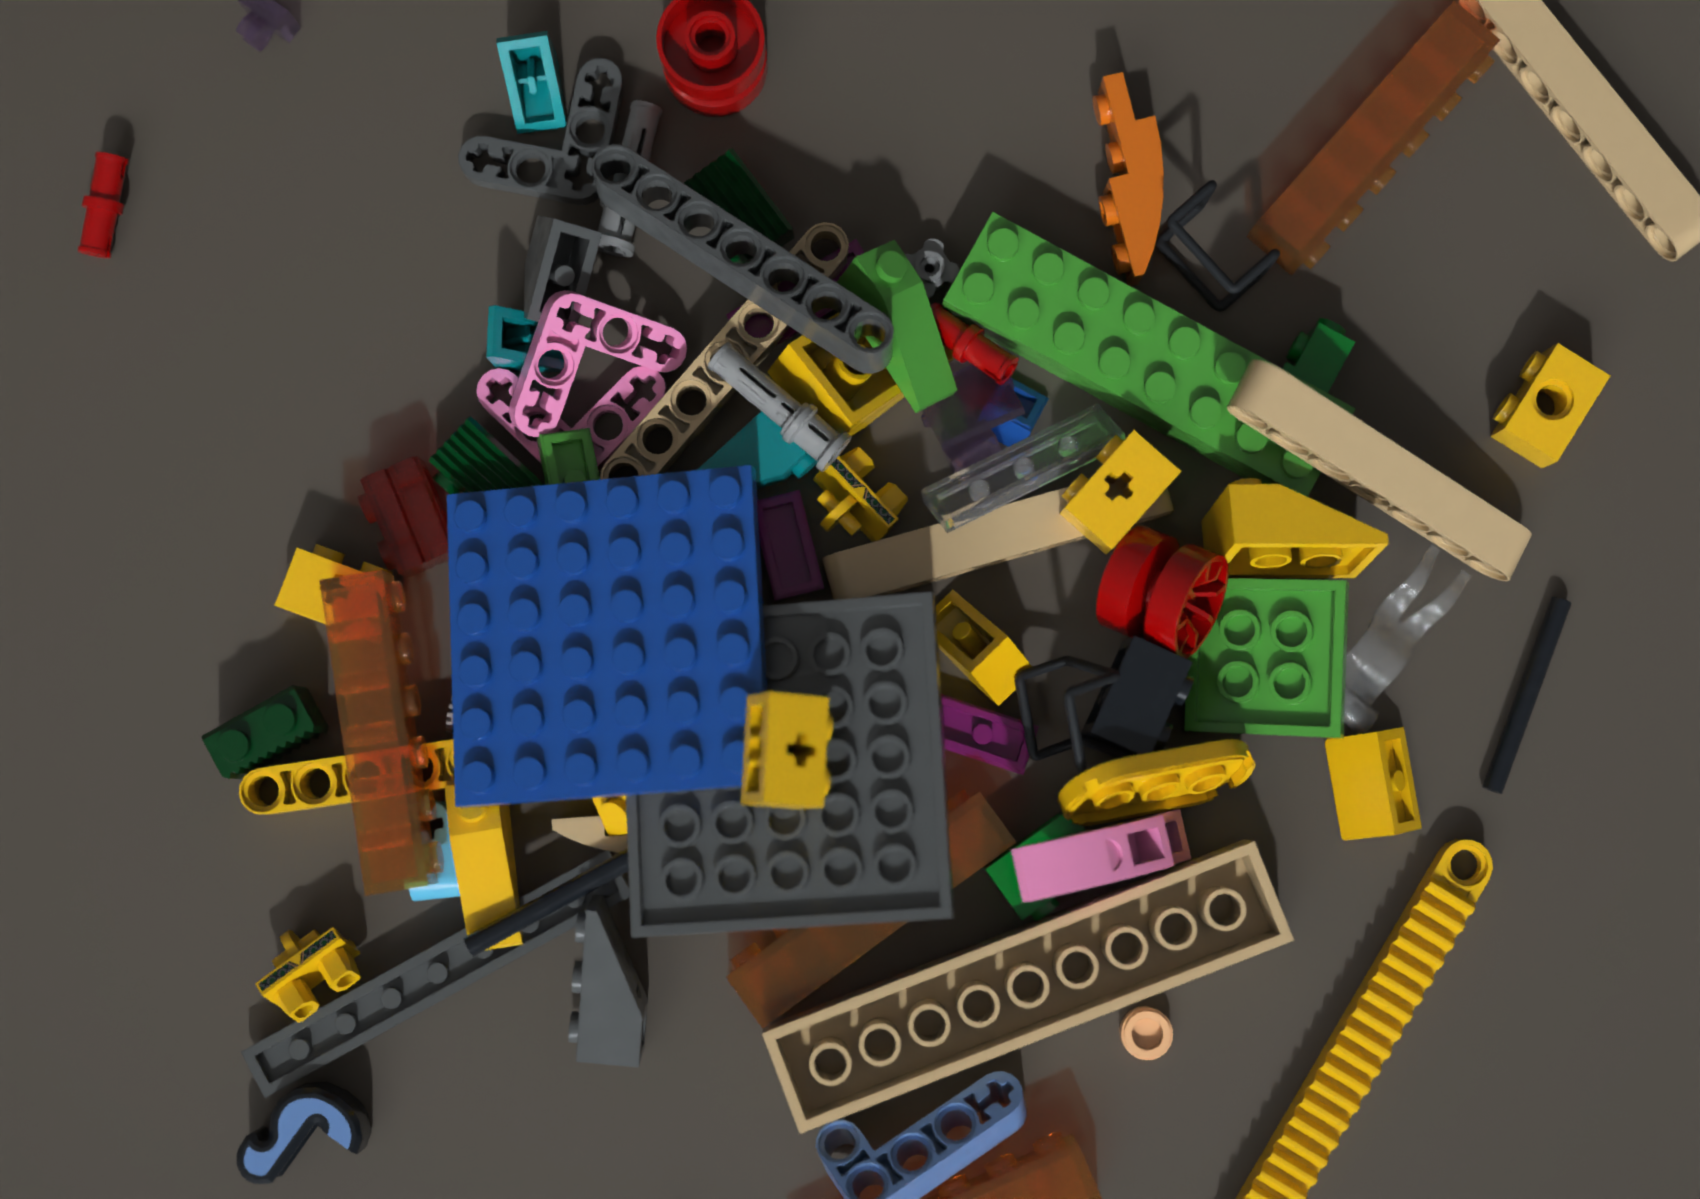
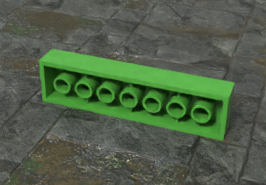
M991 213L943 299L942 307L969 326L972 324L978 325L985 330L984 336L1237 475L1243 478L1259 479L1262 481V484H1281L1304 496H1309L1321 471L1243 423L1227 410V406L1250 361L1254 359L1270 364L1273 363L997 213ZM1284 370L1350 414H1353L1356 408Z

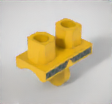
M860 447L854 448L841 457L838 456L824 472L819 471L813 478L824 491L817 498V501L829 512L820 525L828 532L839 523L851 536L861 530L872 542L882 540L898 521L897 515L908 501V497L896 484L890 482L876 494L866 485L863 480L873 471L875 466L872 459Z
M334 927L322 935L314 929L301 939L289 929L280 935L285 951L272 959V963L276 968L256 982L255 985L263 997L279 1006L295 1021L303 1022L314 1014L320 1006L311 989L326 980L331 989L340 992L348 989L360 980L361 976L354 958L361 953L352 940H346Z

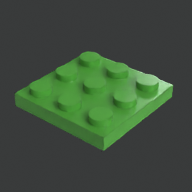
M1228 578L1225 597L1210 633L1199 649L1187 658V660L1192 661L1187 674L1194 677V682L1185 700L1184 731L1344 738L1349 582L1346 580Z

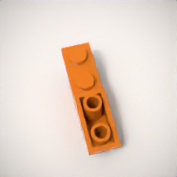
M1123 72L1104 76L1098 89V95L1093 96V107L1099 126L1106 124L1111 143L1105 145L1110 171L1112 174L1119 172L1120 175L1108 179L1103 191L1104 196H1100L1098 201L1104 225H1112L1117 244L1111 245V253L1118 275L1125 273L1127 284L1135 286L1139 284L1145 274L1160 226L1164 168L1156 116L1135 120Z

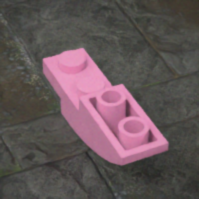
M1180 809L1160 812L1098 829L1081 831L1011 849L1022 902L1035 901L1170 868L1174 864L1191 860Z

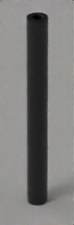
M1551 597L1482 788L1491 792L1502 794L1572 604L1565 599Z
M628 848L464 937V943L473 957L628 872Z

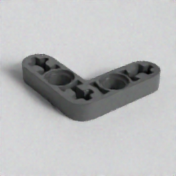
M594 58L587 61L580 68L562 151L493 137L475 136L468 139L461 146L458 153V163L466 178L471 183L481 187L564 203L588 205L595 202L599 196L592 173L593 159L590 157H594L603 147L613 145L624 95V81L619 68L612 61L605 58ZM600 73H606L609 82L613 84V87H604L600 100L603 109L610 108L608 113L593 106L595 91L589 81H597ZM583 103H586V104L589 105V106L582 107ZM597 120L605 126V133L599 142L585 144L577 138V130L584 121ZM488 150V154L493 161L507 164L506 154H512L508 161V179L503 178L505 173L499 166L485 165L483 172H478L474 163L471 162L472 157L480 158L482 151ZM573 151L588 157L586 170L593 183L584 184L582 191H575L572 181L568 180L569 176L576 177L579 175L582 163L579 155H572ZM530 158L539 159L545 164L544 176L535 183L523 182L518 177L520 165Z

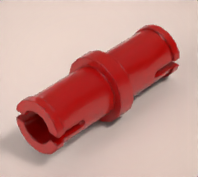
M96 152L89 195H84L82 200V207L86 208L77 252L110 259L117 215H123L124 204L120 203L129 159L111 153Z
M937 302L931 305L942 343L953 351L952 357L960 363L968 361L994 379L1000 386L1003 385L1015 371L1019 358L1011 355L985 337V330L978 325H967Z

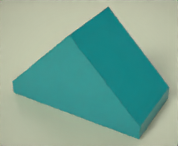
M548 31L496 38L517 134L567 127L557 53Z
M497 305L489 306L486 358L496 369L521 371L538 322L524 318V311ZM549 350L542 354L538 364L539 371L561 373L565 362L562 353L559 350Z

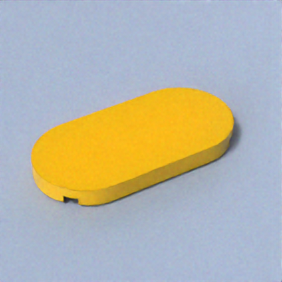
M1236 739L1219 740L1130 756L1103 763L1078 775L1062 788L1058 795V803L1066 820L1071 819L1072 823L1082 826L1103 824L1176 810L1213 800L1214 797L1219 796L1216 788L1228 783L1230 789H1235L1251 776L1256 764L1247 743Z

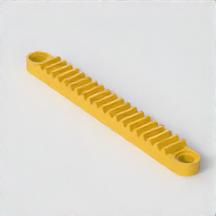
M1454 839L1445 843L1437 852L1235 1199H1307L1308 1190L1316 1184L1318 1173L1329 1161V1154L1337 1148L1340 1135L1350 1126L1352 1115L1358 1112L1361 1099L1369 1093L1372 1080L1380 1074L1384 1060L1390 1057L1393 1044L1401 1038L1404 1025L1411 1021L1414 1008L1422 1002L1425 989L1432 985L1436 970L1443 966L1446 953L1454 947L1456 936L1464 930L1467 917L1476 909L1475 903L1488 883L1493 871L1492 857L1481 843L1469 839ZM1461 850L1470 851L1477 861L1475 873L1466 880L1458 879L1451 870L1452 857Z

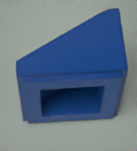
M1010 377L1003 385H999L977 425V430L1019 452L1025 445L1049 398Z

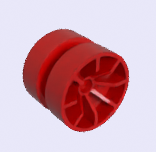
M673 0L666 7L657 27L656 43L666 83L673 96L680 104L692 112L710 117L731 115L750 105L761 92L768 72L764 27L760 15L749 0Z
M1144 525L1136 526L1121 539L1104 570L1096 602L1098 622L1103 627L1128 637L1135 635L1141 638L1145 635L1146 641L1183 658H1188L1203 644L1220 612L1228 583L1229 569L1227 560L1222 555L1193 544H1186L1180 548L1176 538Z

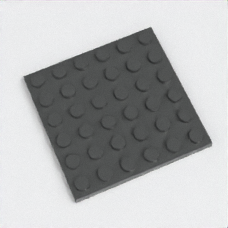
M932 592L763 606L767 692L829 697V712L833 718V732L827 743L826 766L830 772V788L828 794L824 797V808L788 809L741 805L742 787L626 796L631 937L640 938L955 918L935 595ZM787 748V754L793 755V749Z

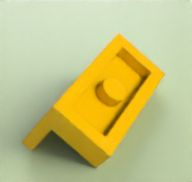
M1404 727L1344 736V738H1330L1325 741L1340 834L1343 840L1391 836L1422 829Z

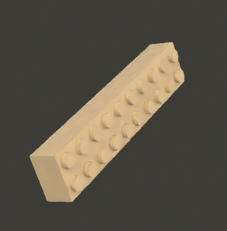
M1243 839L1048 915L1038 921L1025 924L764 1026L762 1035L795 1123L801 1134L1294 941L1255 841Z

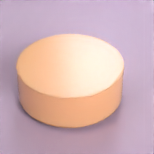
M1140 1006L1130 1010L1123 1017L1119 1028V1035L1124 1048L1131 1055L1142 1060H1154L1164 1055L1170 1048L1173 1040V1028L1169 1019L1161 1011L1150 1006Z

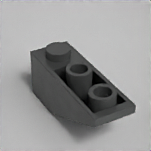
M593 895L586 911H578L576 919L575 942L584 943L583 961H575L573 968L572 993H580L579 1011H572L568 1041L569 1043H577L576 1062L639 1067L645 1049L648 998L604 896Z

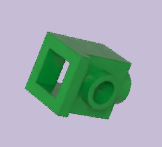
M1319 318L1314 328L1308 334L1300 331L1292 343L1285 358L1293 363L1285 362L1280 368L1328 393L1355 341L1344 336L1346 330L1339 324L1325 318Z

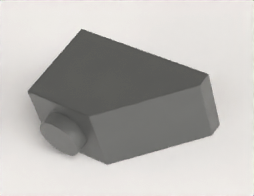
M537 216L525 261L524 318L539 322L545 303L556 292L566 290L585 296L600 243L601 232L555 218ZM573 301L569 308L560 307L557 312V317L564 321L563 328H566L568 322L578 323L580 313L573 309L575 303Z

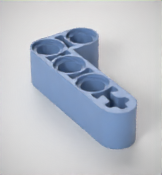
M995 1071L985 1075L875 1151L859 1128L852 1122L844 1119L829 1122L819 1130L816 1137V1149L827 1174L844 1199H859L861 1192L870 1185L884 1187L882 1193L876 1199H920L1016 1133L1024 1125L1027 1118V1106L1023 1089L1019 1080L1012 1074L1004 1071ZM1000 1099L1004 1104L1009 1105L1003 1108L1001 1104L994 1102ZM977 1112L980 1113L982 1121L986 1120L984 1124H980ZM956 1126H966L971 1129L970 1133L961 1140H951L946 1137L947 1133ZM851 1144L855 1146L853 1152L843 1159L831 1157L833 1151L840 1145ZM914 1155H922L928 1158L926 1163L917 1170L903 1168L905 1161Z

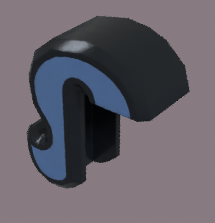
M327 1081L305 1083L278 1101L270 1116L269 1130L267 1127L262 1126L246 1135L236 1155L237 1167L241 1175L251 1183H273L277 1177L284 1175L317 1127H320L324 1133L350 1152L358 1154L366 1148L372 1133L369 1115L362 1103L349 1091Z

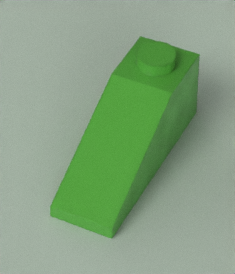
M895 240L855 257L836 283L884 313L891 320L894 328L893 353L886 369L915 413L953 395L958 389L923 281ZM865 336L872 348L882 343L879 338Z

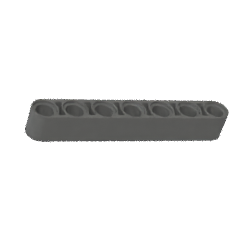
M609 145L603 147L595 154L592 160V173L597 194L605 206L855 370L874 374L882 371L889 365L893 353L894 328L891 320L884 313L631 149L622 145ZM616 173L628 175L625 179L618 182L607 180V178ZM656 200L670 202L660 209L648 207L651 202ZM697 227L711 229L708 234L703 236L689 234L692 229ZM738 254H748L754 257L745 264H737L730 260ZM781 281H790L796 285L795 288L787 292H780L772 286ZM824 308H831L836 310L839 315L830 320H823L818 318L815 313ZM865 336H874L879 338L882 343L874 348H865L857 341Z

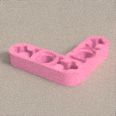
M566 290L556 292L548 298L543 307L510 401V419L516 428L529 436L539 437L540 434H548L553 431L561 417L585 346L658 372H670L678 368L686 358L687 345L684 337L680 332L665 324L582 294ZM572 301L575 302L573 309L576 312L593 319L591 327L588 328L576 322H568L566 328H563L564 321L557 317L559 308H569ZM598 308L599 312L595 315L594 310ZM613 318H622L628 326L626 339L619 345H608L603 337L604 326ZM645 325L646 327L641 332V326ZM590 331V338H585L587 333ZM641 335L657 342H662L665 335H667L666 343L672 346L671 353L669 355L661 354L658 361H656L657 353L655 351L638 345ZM636 348V354L633 355L632 352ZM559 350L565 361L563 370L555 377H543L538 367L540 357L546 351ZM535 380L547 388H554L555 392L551 396L543 391L539 406L546 410V415L543 419L535 418L532 424L529 425V418L523 414V409L525 405L534 406L537 402L540 391L530 387L532 381Z
M643 366L634 367L572 428L560 418L555 429L550 433L590 428L598 471H600L612 454L667 393L665 380L658 371ZM497 368L488 371L481 377L477 385L476 392L479 402L541 463L538 443L527 439L513 422L509 423L506 418L510 417L509 407L501 400H497L494 404L490 403L494 397L490 388L494 383L497 382L499 385L505 386L511 382L512 385L508 391L513 396L519 378L507 369ZM651 379L654 380L656 383L652 389L656 395L655 398L650 402L644 397L640 398L631 407L639 416L634 421H631L626 411L613 402L621 396L627 405L636 395V391L632 386L634 382L640 380L646 384ZM538 397L534 406L526 405L524 407L523 414L529 418L535 414L546 415V410L539 406L540 398ZM606 413L618 415L623 423L622 432L612 440H603L595 434V422L601 415Z

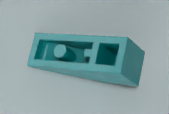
M761 411L697 470L752 465L756 469L757 489L784 482L793 473L799 479L817 464V461L796 443H786L780 434L782 428Z

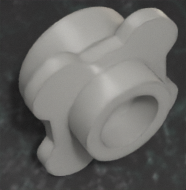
M934 238L926 240L923 248L913 255L905 254L923 281L928 298L933 297L935 291L942 288L945 283H953L959 273L958 265L950 262L944 254L943 243ZM927 264L933 265L934 271L931 273L926 272L925 266Z

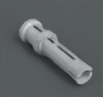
M634 100L630 105L631 110L622 146L631 149L649 161L659 118L663 110L653 103ZM616 173L614 174L613 181H621L628 175ZM600 201L599 204L603 207V212L598 232L602 233L598 251L618 257H632L635 246L631 242L635 225Z
M730 342L725 343L710 360L708 369L714 371L744 396L747 401L781 427L780 434L783 436L782 439L788 444L796 443L817 461L816 468L824 472L846 448L852 436L846 431L840 434L817 414L818 408L814 404H808L807 402L800 404L767 374L763 373L732 347L733 345Z

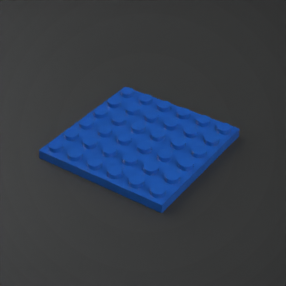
M752 465L447 495L456 807L468 808L742 787L747 696L767 692L756 469Z

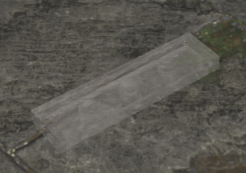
M1097 403L921 489L923 502L944 530L949 533L1097 460L1095 457L1115 435H1118L1124 441L1125 433L1100 404Z

